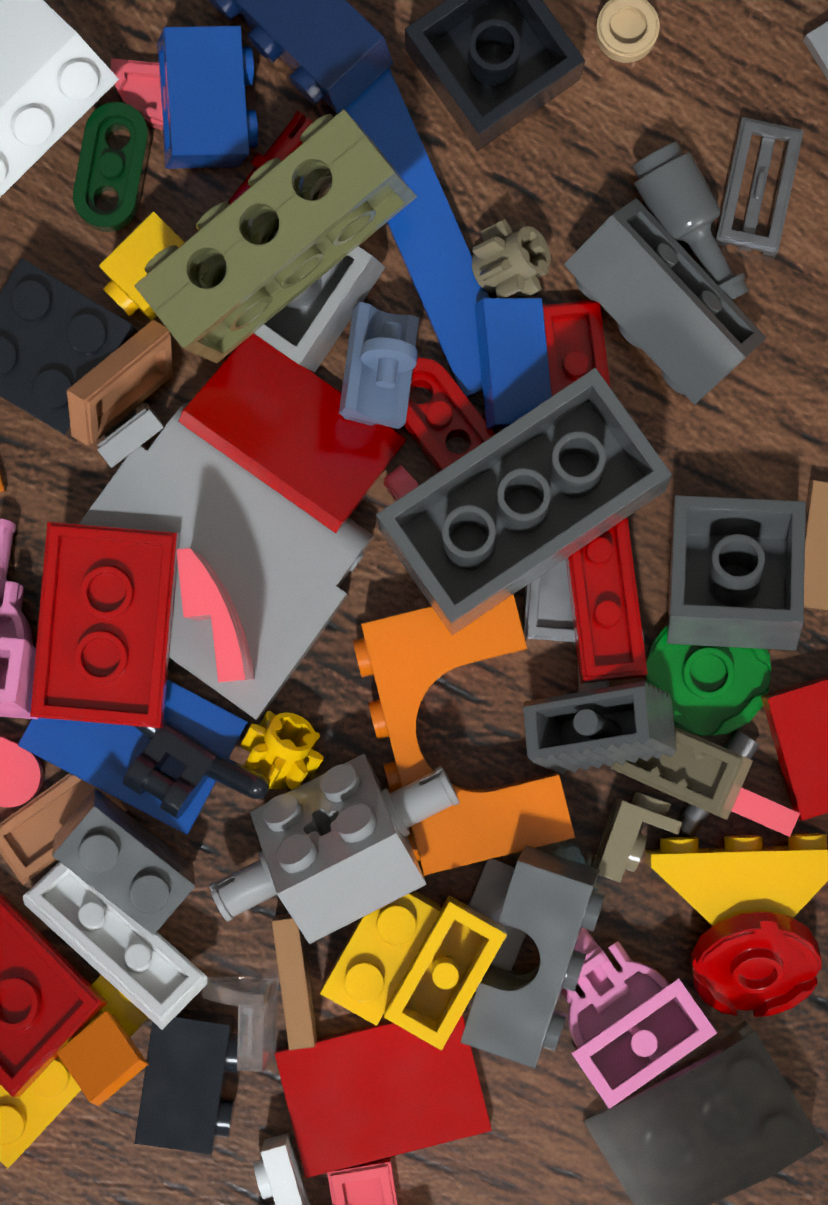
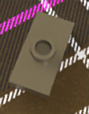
M674 727L677 751L672 757L663 754L660 759L651 756L648 761L638 758L636 763L626 760L623 765L614 762L610 768L728 820L753 760Z

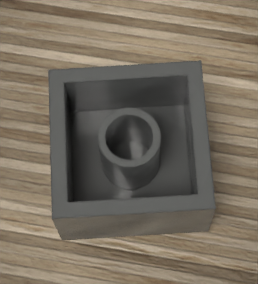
M675 495L671 528L667 644L796 651L804 623L805 501Z

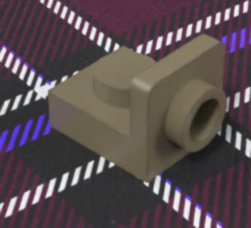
M635 791L631 802L615 797L591 867L600 870V876L620 883L625 869L635 872L643 855L647 836L639 833L642 822L679 834L682 822L667 816L671 804Z

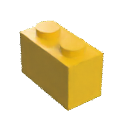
M415 890L360 918L326 977L320 994L377 1026L440 915V904Z
M448 895L441 908L440 915L385 1010L384 1018L442 1051L506 938L505 926Z

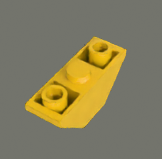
M791 834L788 837V846H763V836L760 835L725 836L724 848H699V839L697 837L660 838V849L645 850V863L712 926L741 913L767 911L794 918L828 881L827 834Z

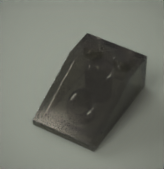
M745 1020L677 1061L609 1109L605 1105L583 1119V1122L633 1205H710L770 1178L824 1145L759 1036Z

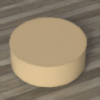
M647 0L608 1L601 9L595 27V37L599 48L607 57L622 63L635 62L644 58L653 49L659 34L660 23L658 14Z

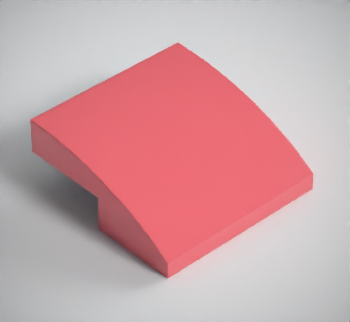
M191 548L177 549L183 617L195 621L211 619L218 682L254 680L252 659L246 634L227 589L203 555Z

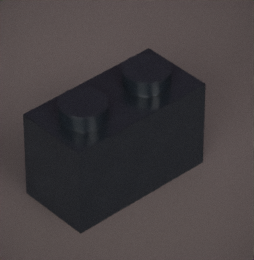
M183 1008L163 1030L152 1021L146 1060L148 1065L145 1067L134 1144L212 1155L218 1136L229 1138L235 1099L224 1097L227 1072L239 1073L244 1035L233 1033L235 1016Z

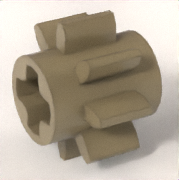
M503 219L481 231L484 242L473 247L472 271L476 281L486 292L496 294L497 298H507L511 295L514 298H526L542 290L538 278L549 273L548 267L551 255L545 238L538 230L525 226L523 221L510 226Z

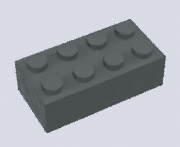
M594 368L376 514L379 531L450 634L454 635L664 493L672 473L601 374Z

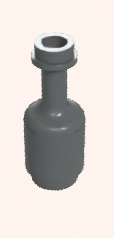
M676 141L634 164L632 167L639 178L634 184L647 209L676 241L687 242L700 267L731 300L750 291L744 281L746 278L744 272L739 275L733 274L711 233V224L720 216V208L691 152L684 154L679 143Z

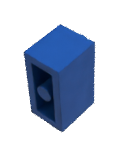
M241 26L164 27L157 42L161 88L165 169L240 167L249 155V148H256L258 143L257 114L255 109L246 110L245 85L253 84V52L251 46H242Z

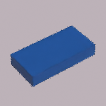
M483 298L475 303L487 429H504L552 397L542 298Z

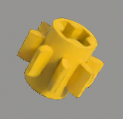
M267 711L260 725H250L240 744L242 748L251 752L243 766L264 775L268 779L269 789L279 790L289 787L291 790L300 787L305 777L313 778L323 761L324 756L313 750L320 738V734L314 731L312 725L306 719L297 714L286 712L275 715L271 711Z

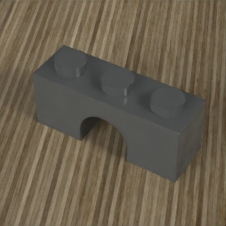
M527 845L525 846L517 860L498 922L527 933L538 947L540 963L536 967L524 972H512L490 965L478 985L460 1043L532 1068H536L543 1048L556 1051L567 1017L566 1013L556 1010L562 988L575 991L587 955L575 951V947L582 928L594 932L606 896L605 893L594 890L600 870Z

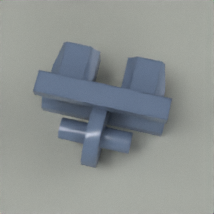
M360 301L353 308L339 414L346 420L370 426L380 424L400 429L406 423L412 370L417 364L418 351L415 346L419 317L386 313L376 309L371 304Z

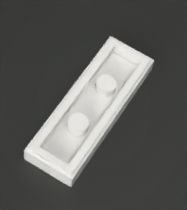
M60 862L23 895L24 905L162 1030L207 985V976L158 932L152 935Z

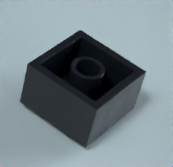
M446 0L405 28L406 52L477 152L580 81L585 64V59L543 0Z
M21 258L0 292V397L72 441L77 442V439L71 436L67 389L138 331L123 318Z

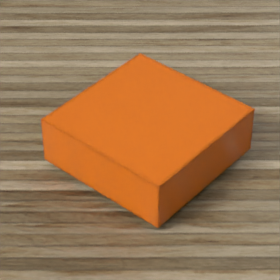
M108 1011L102 1013L57 1052V1055L88 1101L96 1106L103 1104L148 1065V1062L117 1017Z

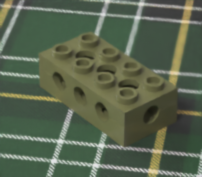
M345 109L335 117L332 114H327L313 122L301 135L300 141L303 143L283 161L280 158H275L262 165L248 180V185L251 188L232 204L222 202L211 208L197 222L196 228L198 232L179 248L176 245H172L163 249L145 266L147 275L134 286L183 349L218 363L417 198L416 194L372 139ZM331 187L328 193L321 198L324 191ZM278 230L276 236L271 240L273 234Z

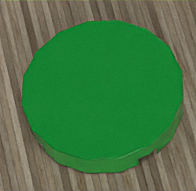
M667 623L650 643L646 657L648 674L645 676V681H647V684L651 683L652 686L660 688L661 691L665 690V693L669 692L672 699L674 727L699 736L728 734L749 723L763 706L761 696L769 692L771 662L767 649L667 644Z

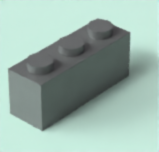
M637 198L613 213L564 264L575 276L576 284L581 292L589 299L599 302L617 321L619 330L624 338L632 345L642 348L661 369L666 383L676 392L685 395L694 405L767 339Z

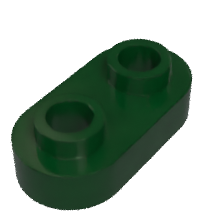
M106 103L94 110L86 122L73 188V203L83 221L91 228L102 232H113L126 227L134 219L141 197L151 136L141 113L126 103ZM116 130H125L130 133L129 143L121 149H114L108 145L110 135ZM105 191L116 192L119 196L118 204L109 211H103L97 207V199Z

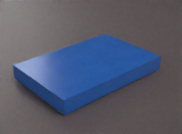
M167 680L164 718L222 756L230 758L248 722ZM38 718V720H31L18 744L19 747L186 835H189L217 781L208 777L187 810L180 818L176 819L160 808L162 801L146 791L139 795L123 784L124 777L130 766L151 741L134 726ZM169 755L160 770L177 779L187 766Z

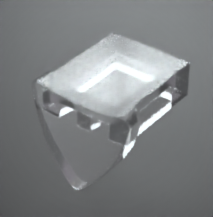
M241 977L207 978V985L202 989V998L222 1004L239 1006L237 1071L263 1072L275 1059L279 980Z

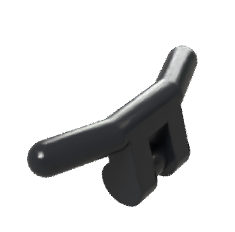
M165 718L162 728L134 726L151 741L130 766L124 777L123 784L139 795L145 791L162 801L160 808L176 819L180 818L187 810L208 777L252 799H261L269 791V782L264 775L222 756ZM169 755L187 766L177 779L160 770Z

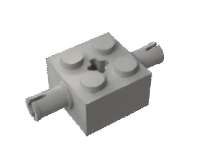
M362 754L344 764L329 769L325 774L286 794L272 798L268 803L250 811L262 851L259 852L260 860L217 882L209 883L211 895L224 919L228 922L234 919V916L278 895L308 943L311 944L427 885L407 836L410 835L409 827L452 805L460 804V800L443 767L439 766L431 773L390 793L388 788H384L366 755Z

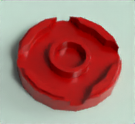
M767 911L741 913L716 923L700 936L691 953L694 988L704 1003L721 1013L738 1016L737 1009L743 1011L753 1010L754 1017H767L794 1008L814 991L818 984L817 974L821 970L822 962L818 942L807 926L791 916Z

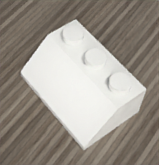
M0 0V197L119 80L80 35L44 0Z

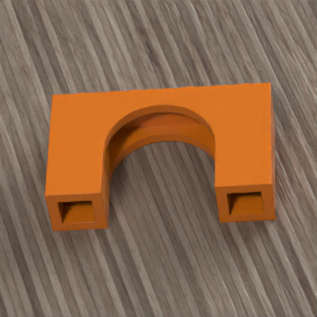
M514 594L454 635L450 634L432 606L361 624L364 638L353 640L361 677L374 675L380 699L368 702L376 737L377 739L390 737L395 762L384 764L390 793L434 771L425 760L416 735L418 709L430 686L442 675L456 667L527 649ZM556 772L489 789H468L452 784L460 804L452 805L409 827L410 835L407 836L417 862L421 861L424 876L524 850L526 845L536 848L575 838L560 776Z

